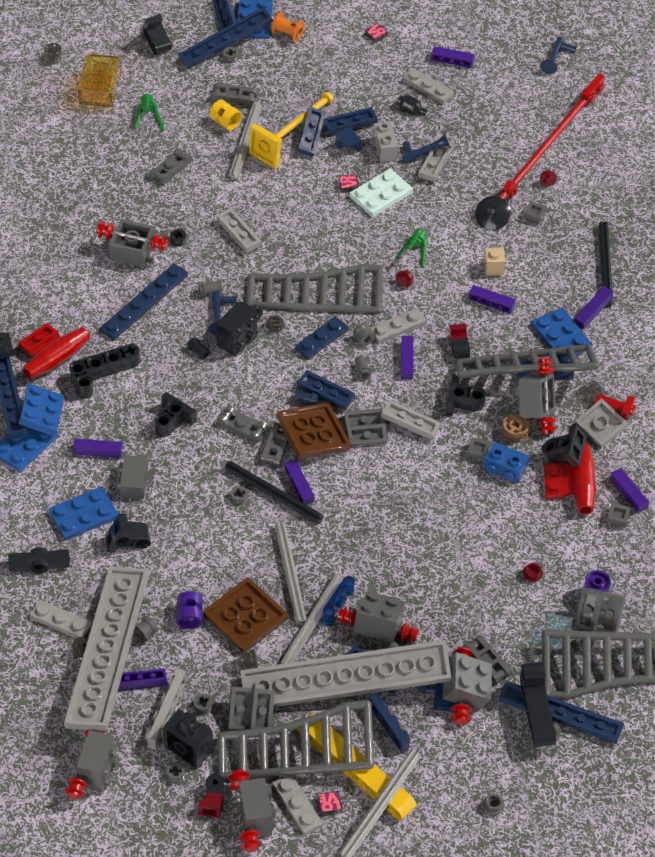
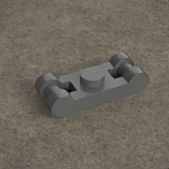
M216 83L213 87L214 92L211 94V100L213 102L224 100L252 107V104L255 103L254 98H256L257 90L251 87Z
M176 148L173 154L158 167L151 169L149 176L153 179H158L159 183L165 185L191 163L192 156L184 154L183 150Z
M227 406L223 411L224 414L220 415L216 420L219 425L256 443L262 438L261 435L269 429L265 422H258L239 413L232 406Z
M274 422L261 456V462L266 464L267 462L274 463V466L280 467L289 441L278 422ZM270 452L276 453V456L270 455Z
M479 635L472 643L468 642L463 645V647L472 651L473 658L492 664V683L494 685L501 682L503 677L512 675L510 666L483 636ZM496 666L500 669L497 672L494 669Z

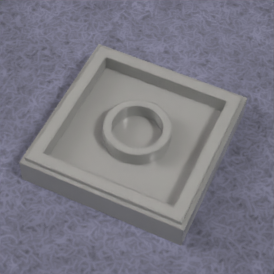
M602 398L574 421V425L577 424L584 434L600 449L628 426V422Z

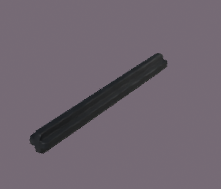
M600 221L598 230L602 287L605 286L613 291L609 225L607 221ZM613 298L605 307L613 306Z
M232 461L226 463L224 467L226 471L318 524L322 522L323 514Z

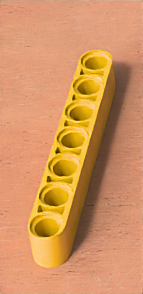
M322 721L309 725L310 744L323 754ZM330 726L331 762L344 763L343 737ZM299 728L297 731L301 735V728ZM352 745L353 762L365 761V756ZM375 764L372 769L342 771L374 800L377 799L391 779ZM400 787L385 809L397 820L402 821L417 804L413 797Z

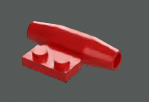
M48 323L44 324L18 342L20 349L29 356H34L22 368L24 374L28 379L32 380L53 370L76 354L90 340L89 333L85 328L80 327L60 337L56 329Z
M585 443L580 466L572 467L563 462L544 464L546 499H562L573 493L578 512L583 515L591 514L594 511L596 479L595 464L589 444Z

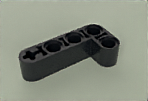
M127 344L73 361L69 366L70 379L77 395L80 398H89L94 392V380L137 367L140 364L139 347L135 344Z
M543 661L521 664L520 686L533 745L535 748L556 745V733L545 689Z

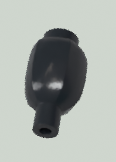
M400 95L396 103L401 110L410 114L420 113L425 116L428 111L422 107L418 99L410 95Z

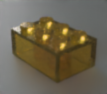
M86 54L78 86L80 105L113 108L122 72L120 56Z

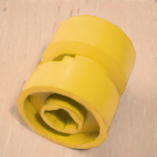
M218 100L210 109L209 117L228 131H232L239 125L242 113L236 108L231 107L224 100Z

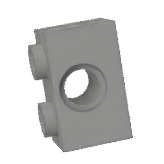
M391 121L374 123L373 139L380 162L397 160L398 144Z

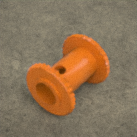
M279 12L273 20L271 31L273 34L281 31L291 35L292 41L297 42L303 34L305 23L303 20H299L297 23L287 20L284 17V13Z

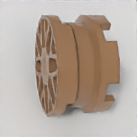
M519 413L517 415L509 414L504 418L502 434L509 442L520 443L528 437L530 423L527 418L520 417Z

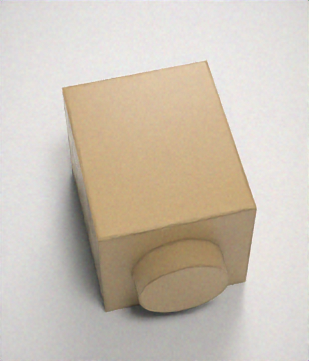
M485 248L484 266L486 276L504 275L506 262L504 248Z

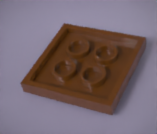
M329 403L281 410L276 414L298 459L348 451L351 448V443Z
M249 577L203 611V616L243 654L289 619V614Z

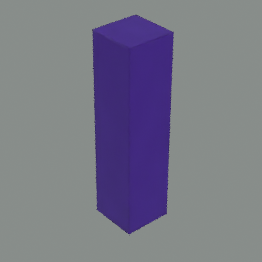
M436 46L433 47L431 53L432 61L467 68L473 67L475 54Z
M473 285L469 292L468 300L509 314L512 313L515 307L516 299Z
M603 286L575 317V323L585 329L613 298V291Z
M413 336L401 337V379H413Z
M74 439V455L122 458L123 442Z
M297 460L285 462V471L300 501L306 505L314 503L315 496Z
M622 468L611 472L610 480L635 511L640 513L648 509L649 501Z
M166 669L124 672L118 691L166 686Z

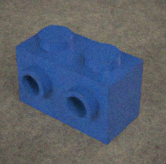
M493 442L485 456L483 469L491 474L500 475L508 481L519 483L528 467L529 455Z

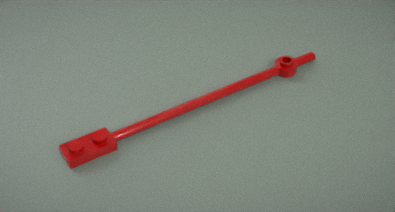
M597 74L582 92L579 102L514 179L512 181L508 180L505 183L499 197L505 200L516 195L518 191L516 186L582 107H587L590 102L593 103L597 94L603 91L605 87L604 75Z

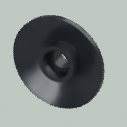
M499 196L484 198L479 202L475 210L478 224L487 230L501 229L508 223L511 215L509 204ZM495 209V212L491 214L489 210Z

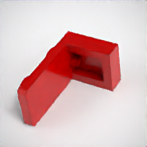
M602 394L597 395L594 404L602 398L627 422L630 416H634L637 408L634 405L635 397L628 395L626 402H622Z

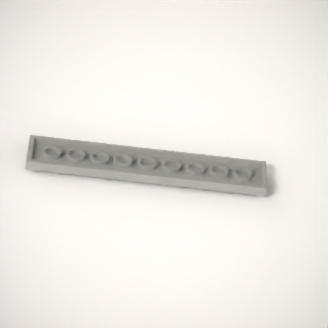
M109 567L64 721L66 729L107 732L149 578L148 569Z
M446 640L241 670L242 687L275 690L273 707L449 682L452 679Z

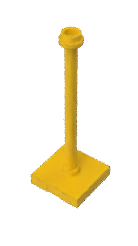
M330 92L323 93L321 99L311 107L320 109L325 104L330 105L334 99L333 95ZM307 110L275 135L254 123L250 126L248 153L276 169L280 165L281 138L305 120Z

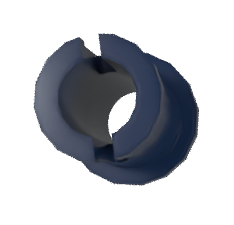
M295 392L296 398H294V403L309 404L310 406L318 404L319 395L315 392L312 394Z

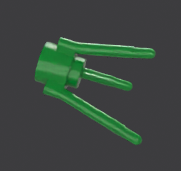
M144 94L140 98L134 129L138 128L142 110L150 112L153 109L159 126L164 131L157 104L154 103V98L150 94Z
M420 228L415 229L397 256L401 257L407 248L423 246L421 267H424L426 247L428 245L426 231Z

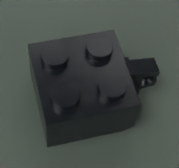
M237 302L216 322L217 346L233 356L238 352H242L246 345L257 337V322L263 315V310L256 305L250 307L244 302Z
M180 709L165 723L163 727L164 747L198 769L213 752L211 728L205 723H199L195 716L188 712L184 713Z

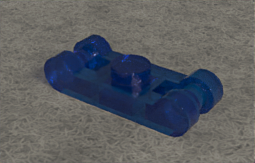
M352 576L343 578L324 606L322 618L324 625L331 626L334 624V615L339 608L343 609L347 596L354 594L355 579Z

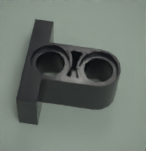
M160 14L145 19L140 32L142 38H146L155 55L172 49L170 39L162 25L163 19Z
M453 374L445 415L453 416L454 408L470 411L483 410L486 401V391L480 387L459 384L460 378L458 375Z
M167 392L161 396L163 409L154 419L155 432L158 436H169L183 421L191 426L197 421L195 409Z
M576 424L570 426L567 435L547 440L542 445L541 450L552 463L568 461L572 467L580 466L587 436Z
M119 513L105 535L107 552L115 553L118 547L142 549L151 545L148 525L142 522L128 521L127 514Z

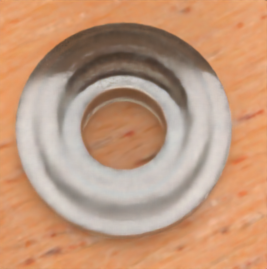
M272 315L266 321V328L270 332H280L284 328V321L280 316Z

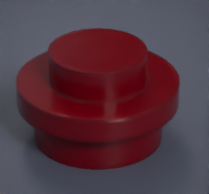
M545 170L540 175V183L544 187L552 186L557 181V175L554 171Z
M401 270L396 274V280L399 285L405 288L412 285L414 277L410 271Z
M529 563L524 567L523 577L527 581L537 582L542 578L543 570L537 563Z

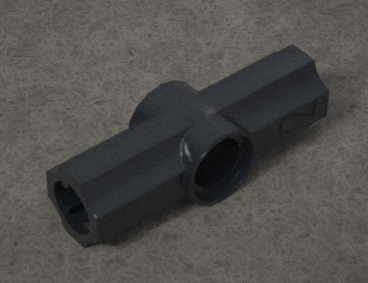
M36 547L30 552L8 554L9 572L31 570L37 574L45 573L48 569L70 567L69 549L47 551L45 548Z

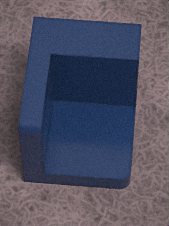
M351 127L336 133L335 145L338 149L353 146L357 152L361 151V139Z

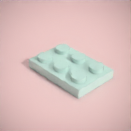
M390 168L350 192V197L371 217H374L412 194L413 188Z

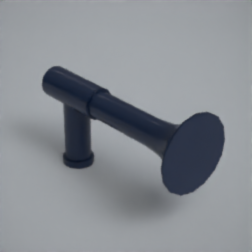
M557 37L549 59L543 60L540 64L542 71L549 74L555 73L557 71L555 59L560 49L575 53L577 46L563 43L564 39Z
M444 131L439 140L414 151L410 146V142L405 141L403 147L407 154L402 156L404 162L411 161L441 146L450 147Z
M213 291L214 323L209 325L208 331L212 335H217L216 322L221 319V303L236 304L237 296H220L219 291Z

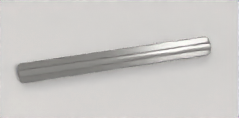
M260 102L252 104L229 172L231 180L238 179L249 149L250 126L254 123L257 124L262 110Z
M284 522L276 523L275 531L295 622L297 625H303L306 621V614L286 524Z
M335 574L279 665L295 661L343 583L344 578Z
M414 749L409 751L341 849L340 855L342 857H352L421 758L419 752Z

